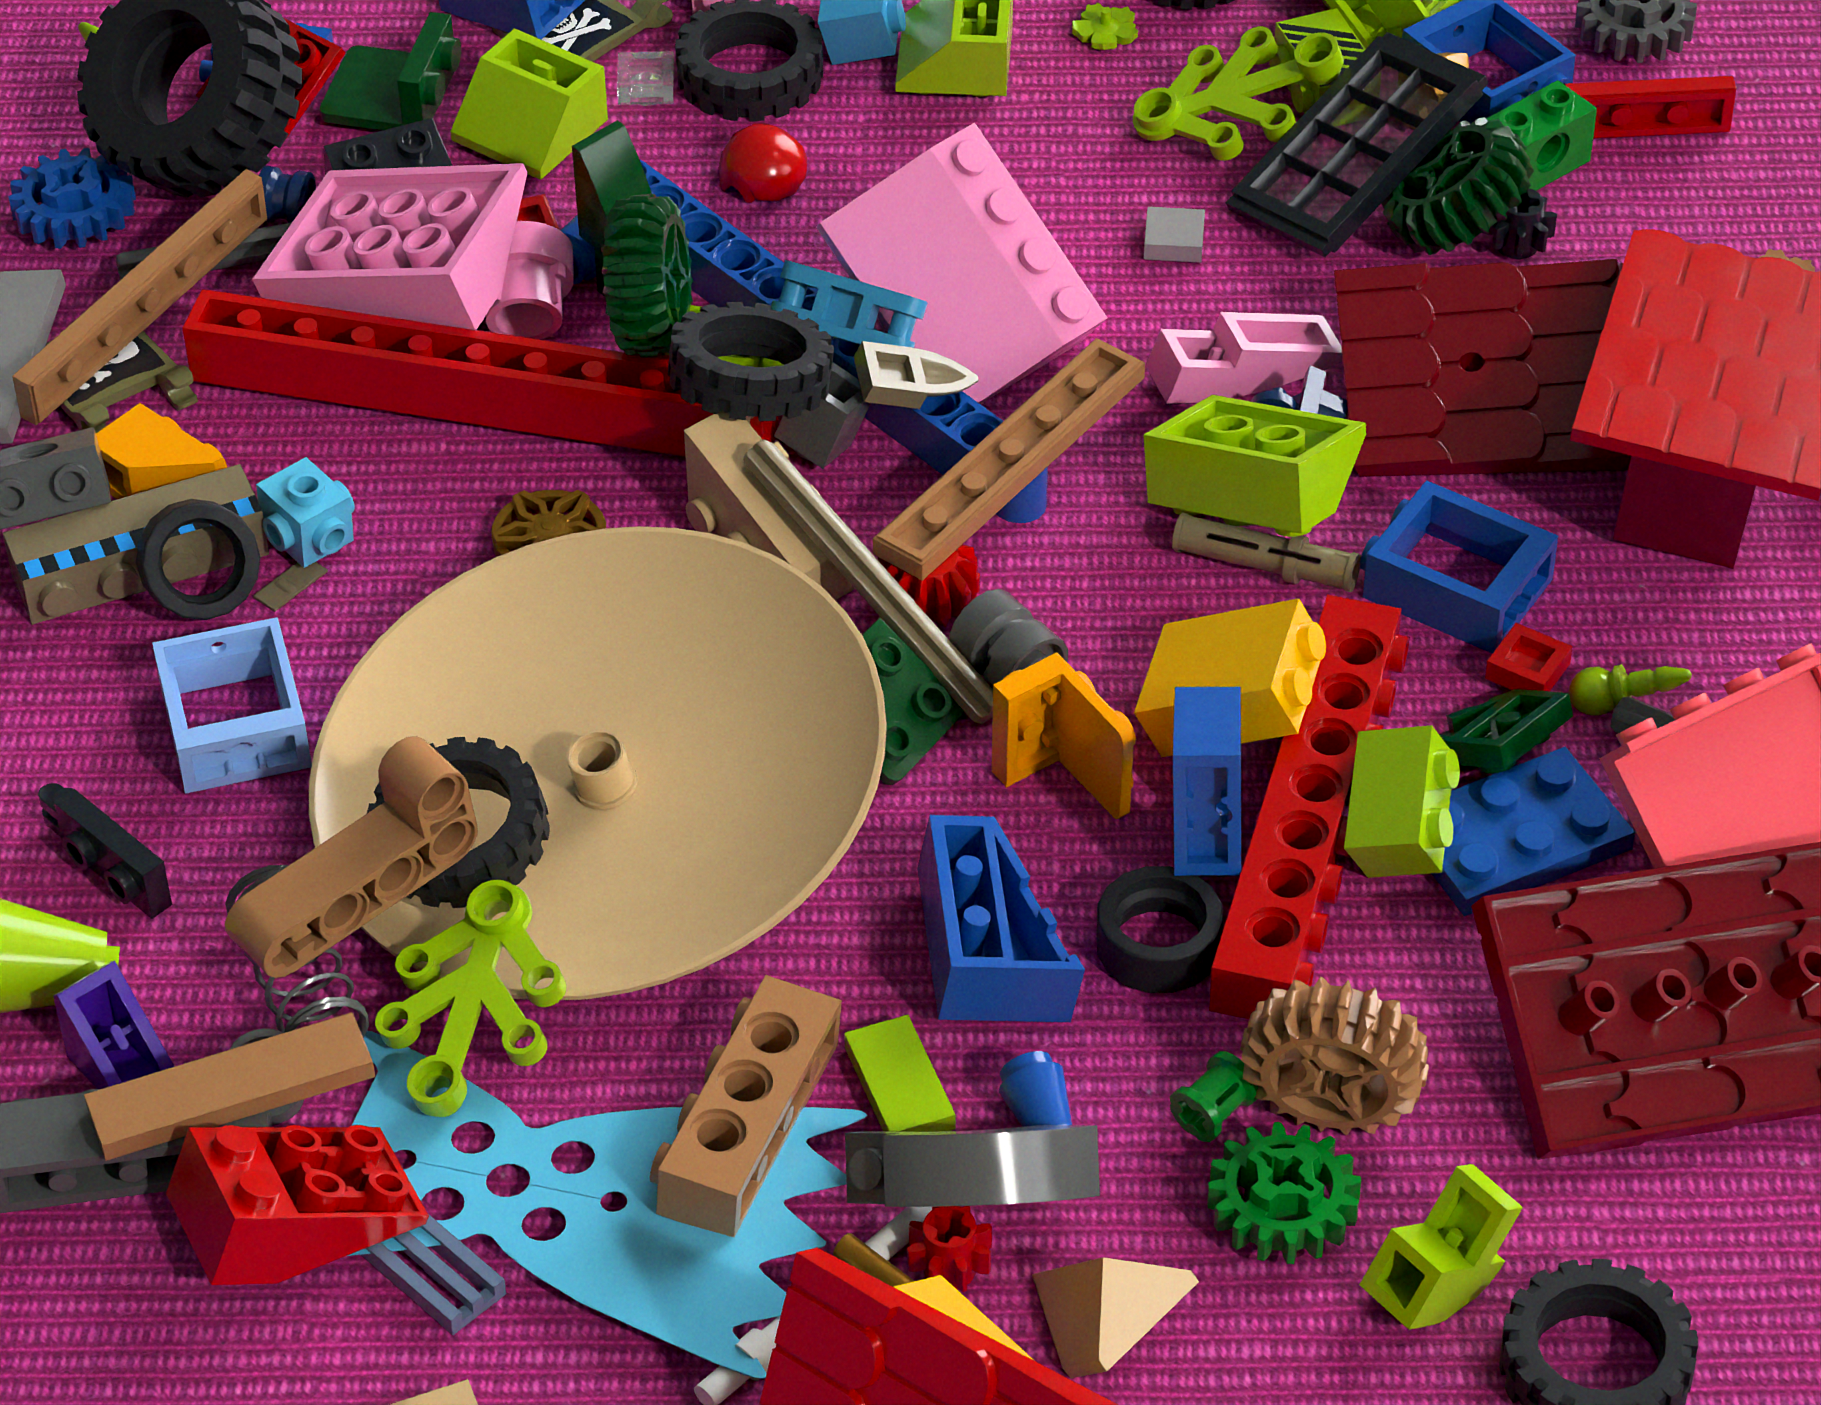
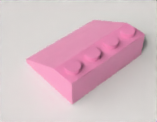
M975 122L931 147L816 226L851 279L928 302L923 320H916L910 341L915 342L914 348L935 352L950 358L978 375V382L963 390V392L979 404L984 403L1081 343L1107 319L1097 301ZM880 308L877 318L888 333L894 312Z
M523 163L328 171L252 280L261 298L477 330L501 293L528 172Z

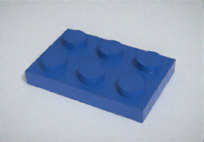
M1565 746L1516 765L1509 770L1493 774L1452 790L1449 812L1453 822V840L1449 847H1445L1442 873L1431 874L1465 917L1473 913L1471 906L1483 896L1537 888L1632 850L1635 831Z

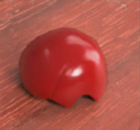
M767 123L752 124L735 132L722 151L718 167L720 187L723 191H726L730 186H733L741 193L746 203H752L755 200L780 201L794 195L805 180L807 156L803 146L785 130Z

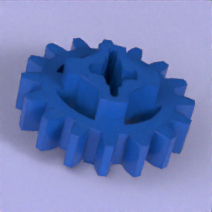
M83 148L78 156H70L66 149H60L59 158L55 160L41 155L38 157V168L23 166L20 169L22 180H12L10 183L12 195L8 197L13 221H17L21 234L32 232L34 243L37 244L46 241L48 238H53L55 248L61 249L67 240H75L79 248L86 246L87 237L95 236L97 239L105 241L108 239L106 229L109 227L118 230L124 229V216H132L135 213L133 201L136 200L132 175H128L127 172L107 161L102 155L96 159L91 158L90 148Z

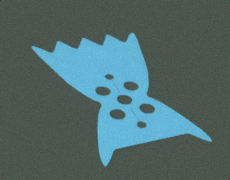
M372 1031L366 1032L363 1039L378 1072L352 1126L380 1127L394 1153L400 1150H409L416 1155L415 1164L403 1170L420 1200L431 1190L441 1187L455 1189L463 1195L465 1202L461 1212L451 1219L436 1220L458 1240H463L476 1234H485L492 1237L500 1248L519 1265L587 1307L719 1366L752 1378H766L767 1373L758 1359H752L735 1346L740 1340L732 1330L734 1327L744 1323L781 1316L786 1292L759 1268L761 1263L816 1247L822 1248L826 1245V1241L784 1205V1201L792 1197L847 1184L846 1174L811 1149L806 1143L807 1139L846 1127L867 1116L866 1113L854 1109L803 1107L735 1237H731L656 1214L657 1184L650 1182V1171L663 1142L672 1144L678 1134L677 1125L682 1107L611 1112L560 1121L543 1128H530L525 1126L519 1116L507 1105L465 1079L467 1094L461 1107L450 1116H429L417 1108L407 1089V1077L411 1068L418 1061L426 1058V1056L409 1047L402 1049L391 1048L383 1042L379 1034ZM442 1087L436 1090L432 1097L443 1094L449 1087ZM472 1121L488 1124L493 1129L495 1134L494 1142L483 1152L475 1154L463 1153L458 1151L451 1141L452 1133L464 1123ZM574 1141L589 1145L595 1154L593 1164L585 1171L576 1174H566L558 1171L553 1166L551 1157L554 1150L563 1143ZM515 1164L523 1167L529 1173L530 1182L528 1187L520 1194L511 1197H500L493 1194L487 1188L486 1179L489 1173L498 1166ZM610 1192H620L626 1196L627 1204L619 1211L610 1212L601 1206L602 1197ZM545 1207L560 1211L566 1220L563 1232L554 1239L547 1241H537L529 1238L523 1233L521 1226L525 1216L534 1209ZM421 1227L409 1231L426 1247L441 1245ZM394 1238L381 1242L392 1252L407 1250ZM362 1249L347 1256L371 1253L366 1249Z

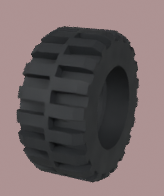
M121 0L116 6L108 5L99 16L103 22L96 34L90 31L84 45L89 50L86 61L79 62L77 77L78 81L83 83V90L77 91L79 112L87 116L82 119L83 127L89 140L96 143L97 151L107 161L115 164L119 169L173 195L189 197L195 194L199 197H207L221 192V186L226 187L245 169L256 173L259 172L270 161L267 155L274 146L281 148L288 136V133L284 131L289 118H296L299 101L294 99L296 89H302V68L294 64L295 61L300 60V52L296 39L289 35L288 23L280 13L271 8L269 3L264 0ZM212 43V71L204 92L189 111L168 123L167 98L175 74L191 54L201 47Z

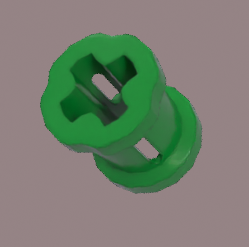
M1224 1051L1217 1052L1208 1060L1207 1071L1190 1087L1181 1086L1170 1095V1110L1176 1121L1186 1132L1204 1142H1211L1221 1134L1222 1122L1239 1106L1248 1107L1257 1100L1255 1095L1259 1086L1243 1079L1244 1063L1237 1056Z

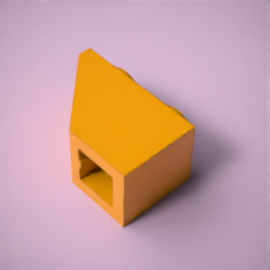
M141 403L96 433L110 484V495L116 499L227 468L226 461L217 448L209 443L203 444L183 431L173 419L167 416L162 417Z

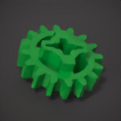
M1274 1122L1272 1135L1263 1137L1254 1127L1247 1128L1244 1146L1228 1139L1224 1143L1223 1159H1213L1211 1163L1207 1207L1215 1210V1229L1217 1231H1224L1233 1228L1232 1247L1236 1250L1250 1242L1256 1244L1257 1260L1265 1261L1272 1250L1282 1251L1286 1264H1294L1296 1252L1300 1249H1306L1315 1259L1321 1258L1324 1239L1330 1243L1342 1245L1345 1241L1346 1226H1355L1357 1222L1361 1176L1352 1175L1354 1159L1351 1154L1334 1157L1336 1139L1328 1136L1315 1143L1310 1140L1311 1131L1310 1126L1303 1125L1298 1130L1296 1136L1286 1135L1285 1128L1281 1122ZM1239 1185L1245 1188L1244 1200L1247 1201L1246 1203L1239 1194ZM1324 1186L1329 1192V1200L1324 1197Z

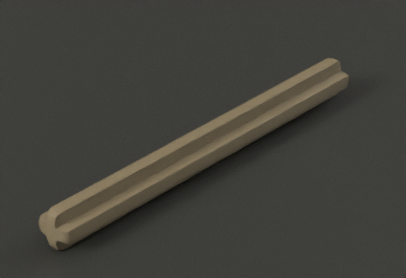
M765 439L758 441L748 450L743 459L744 464L883 621L930 668L939 683L970 719L979 724H984L993 718V689L776 445Z

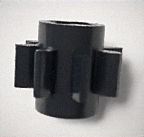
M1530 188L1527 192L1520 195L1522 202L1519 206L1507 211V219L1505 221H1497L1489 228V234L1484 233L1493 235L1492 249L1498 250L1502 255L1511 259H1526L1533 256L1537 251L1545 252L1547 238L1554 237L1557 213L1546 211L1548 198L1542 197L1541 194Z

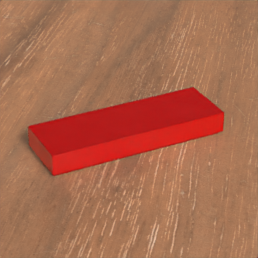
M1733 76L1565 84L1597 108L1593 139L1730 132L1737 90Z

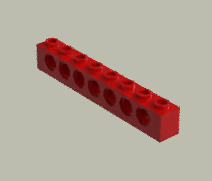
M1327 594L1318 623L1325 636L1326 653L1324 658L1320 660L1312 687V699L1306 706L1298 734L1283 736L1212 964L1209 1011L1249 1019L1251 1013L1255 1011L1257 1002L1266 1001L1272 988L1288 991L1294 980L1301 981L1312 987L1315 964L1307 962L1310 951L1320 954L1323 951L1329 924V914L1322 913L1324 903L1335 905L1339 896L1343 866L1336 864L1338 855L1350 856L1344 849L1358 732L1384 729V726L1378 725L1377 721L1379 716L1390 718L1397 681L1390 679L1391 673H1403L1407 660L1410 637L1399 634L1401 608Z

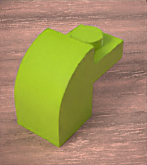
M1475 1165L1457 1166L1424 1223L1392 1228L1359 1285L1408 1330L1441 1323L1477 1298L1500 1271L1505 1260L1497 1254V1251L1523 1207Z

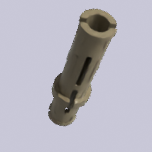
M1187 513L1179 515L1174 528L1172 549L1174 551H1184L1226 561L1231 564H1239L1281 574L1284 582L1298 584L1303 579L1352 592L1359 576L1361 559L1359 553H1348L1310 544L1307 536H1294L1288 539L1244 527L1193 517Z

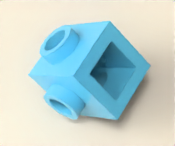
M307 457L256 484L258 503L264 518L263 529L268 540L278 551L282 552L285 550L303 568L329 554L337 552L343 546L354 541L352 513L355 510V505L350 492L342 482L331 480Z

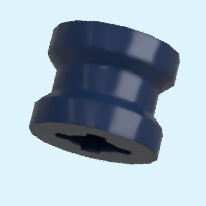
M266 165L261 169L259 176L262 177L267 220L265 222L273 223L276 219H284L288 223L294 221L316 190L313 173L298 170L293 175L284 174L278 167Z

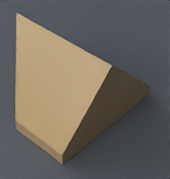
M1104 1257L1032 1274L1062 1368L1070 1379L1107 1372L1199 1282L1191 1270Z

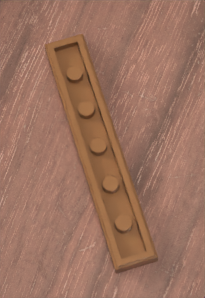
M245 169L19 369L12 378L20 417L34 425L41 423L267 220L262 177Z
M1098 338L1093 340L873 538V554L923 581L1145 378V362Z

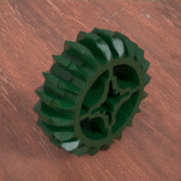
M1482 117L1476 119L1471 124L1466 120L1461 121L1456 128L1450 130L1381 203L1384 208L1383 214L1388 220L1387 225L1396 238L1400 237L1402 242L1408 245L1414 253L1425 251L1428 255L1436 254L1441 249L1447 253L1451 252L1460 243L1471 244L1474 237L1483 232L1489 234L1491 226L1497 221H1505L1507 219L1506 213L1509 209L1519 206L1522 202L1520 195L1527 192L1531 186L1529 178L1534 170L1530 164L1531 159L1525 152L1527 150L1520 137L1517 134H1513L1509 126H1504L1499 119L1488 121Z
M642 194L616 200L607 215V225L603 230L605 243L601 249L603 253V268L601 270L604 275L603 293L606 297V314L610 318V331L615 336L616 344L626 355H640L641 358L664 356L669 354L673 325L676 322L681 323L682 316L690 312V306L693 303L691 296L693 280L690 267L692 259L689 257V239L685 234V222L681 218V211L669 196L656 197L655 194Z

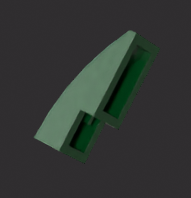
M618 120L572 145L579 236L594 247L597 291L604 297V275L601 271L603 268V253L601 249L605 243L603 230L607 225V215L616 200L630 198V196L652 194L627 129Z

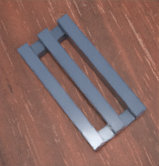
M430 1215L427 1223L420 1227L441 1244L431 1248L480 1289V1293L409 1231L392 1238L407 1249L402 1251L422 1267L429 1277L437 1284L444 1286L464 1304L459 1309L381 1242L365 1248L371 1254H362L361 1256L452 1335L506 1295L505 1279Z

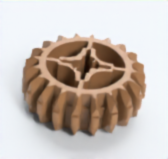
M1321 976L1312 987L1301 981L1294 980L1288 991L1272 988L1268 999L1257 1002L1255 1011L1251 1013L1248 1027L1244 1029L1240 1047L1243 1051L1241 1061L1244 1063L1243 1079L1259 1086L1255 1098L1270 1100L1271 1113H1288L1292 1115L1295 1126L1308 1122L1317 1125L1320 1132L1324 1131L1326 1127L1338 1128L1345 1136L1353 1128L1359 1127L1368 1133L1375 1134L1380 1123L1387 1126H1397L1401 1114L1412 1113L1415 1103L1419 1100L1421 1087L1426 1085L1429 1065L1426 1064L1428 1057L1427 1036L1417 1030V1017L1410 1014H1401L1399 1000L1381 1001L1378 999L1376 988L1365 992L1359 991L1351 987L1349 979L1343 986H1333Z

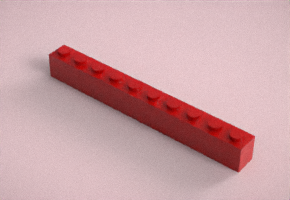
M205 289L201 290L182 327L189 369L192 372L193 380L202 383L685 457L684 430L713 415V413L702 410V404L698 402L690 404L682 399L681 390L674 391L669 383L670 377L667 375L669 359L641 358L640 355H626L624 352ZM776 416L775 421H759L758 417L751 418L750 425L761 439L774 443V435L779 426L778 416Z

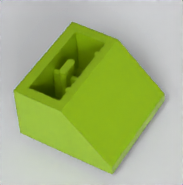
M921 0L905 13L906 28L905 31L901 32L895 83L896 92H911L923 95L933 93L965 94L977 97L1007 95L1013 29V0Z
M514 28L480 57L450 131L451 140L504 164L523 163L528 175L541 180L572 152V145L593 134L608 120L604 66Z

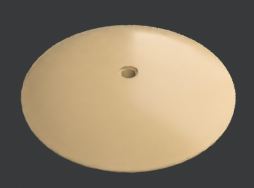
M643 526L598 529L567 534L533 543L495 557L461 574L429 594L403 614L382 634L356 664L339 690L327 714L313 755L309 780V818L313 843L316 848L367 814L369 803H376L374 790L379 783L378 768L381 760L388 749L396 742L406 737L418 736L428 744L434 743L436 748L447 745V739L465 737L466 742L476 743L478 737L494 740L496 746L500 749L507 745L519 753L522 763L527 761L532 767L548 808L549 815L546 816L550 825V834L548 840H542L541 842L544 851L536 866L529 864L525 869L527 876L516 886L526 893L532 906V919L526 932L545 960L552 961L559 967L566 981V993L561 1000H582L625 994L667 983L701 970L739 951L771 930L798 908L818 888L847 852L867 816L878 788L885 757L887 723L884 694L877 668L862 634L847 612L824 588L801 570L773 554L746 543L699 531ZM469 789L478 825V835L470 850L491 839L504 824L510 808V801L489 790ZM414 895L411 899L403 898L360 928L382 948L397 957L405 947L412 944H423L463 920L466 907L452 908L451 903L441 902L439 908L430 907L422 904L420 897ZM502 912L495 915L492 918V920L501 918L507 912ZM472 946L440 963L441 973L438 980L466 964ZM502 947L495 972L513 999L529 1000L521 984L523 972L506 949ZM421 961L415 963L412 967L421 971L427 962ZM553 978L540 980L534 988L544 989L552 983Z

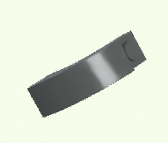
M1036 1125L973 1131H860L845 1133L847 1203L885 1204V1207L975 1206L1047 1202L1100 1196L1097 1125Z

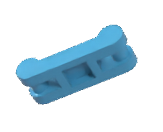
M785 260L780 278L785 280L779 301H772L771 310L781 312L783 309L794 311L798 313L799 319L805 320L809 318L819 325V332L826 331L830 337L860 345L862 341L915 347V342L910 341L916 320H923L928 302ZM808 287L818 289L811 311L802 308ZM880 308L894 312L888 333L873 329Z

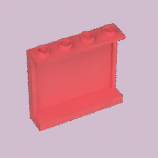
M1812 643L1776 660L1781 671L1764 678L1760 668H1756L1727 682L1723 686L1728 696L1711 703L1705 692L1670 709L1675 721L1660 728H1657L1652 717L1616 734L1621 746L1599 758L1654 868L1821 842V653L1817 654Z

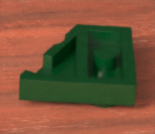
M1513 689L1490 698L1483 704L1467 707L1446 715L1449 730L1439 735L1447 746L1455 751L1459 765L1478 767V770L1482 773L1503 772L1514 767L1516 760L1534 746L1549 740L1552 732L1573 717L1570 695L1563 692Z

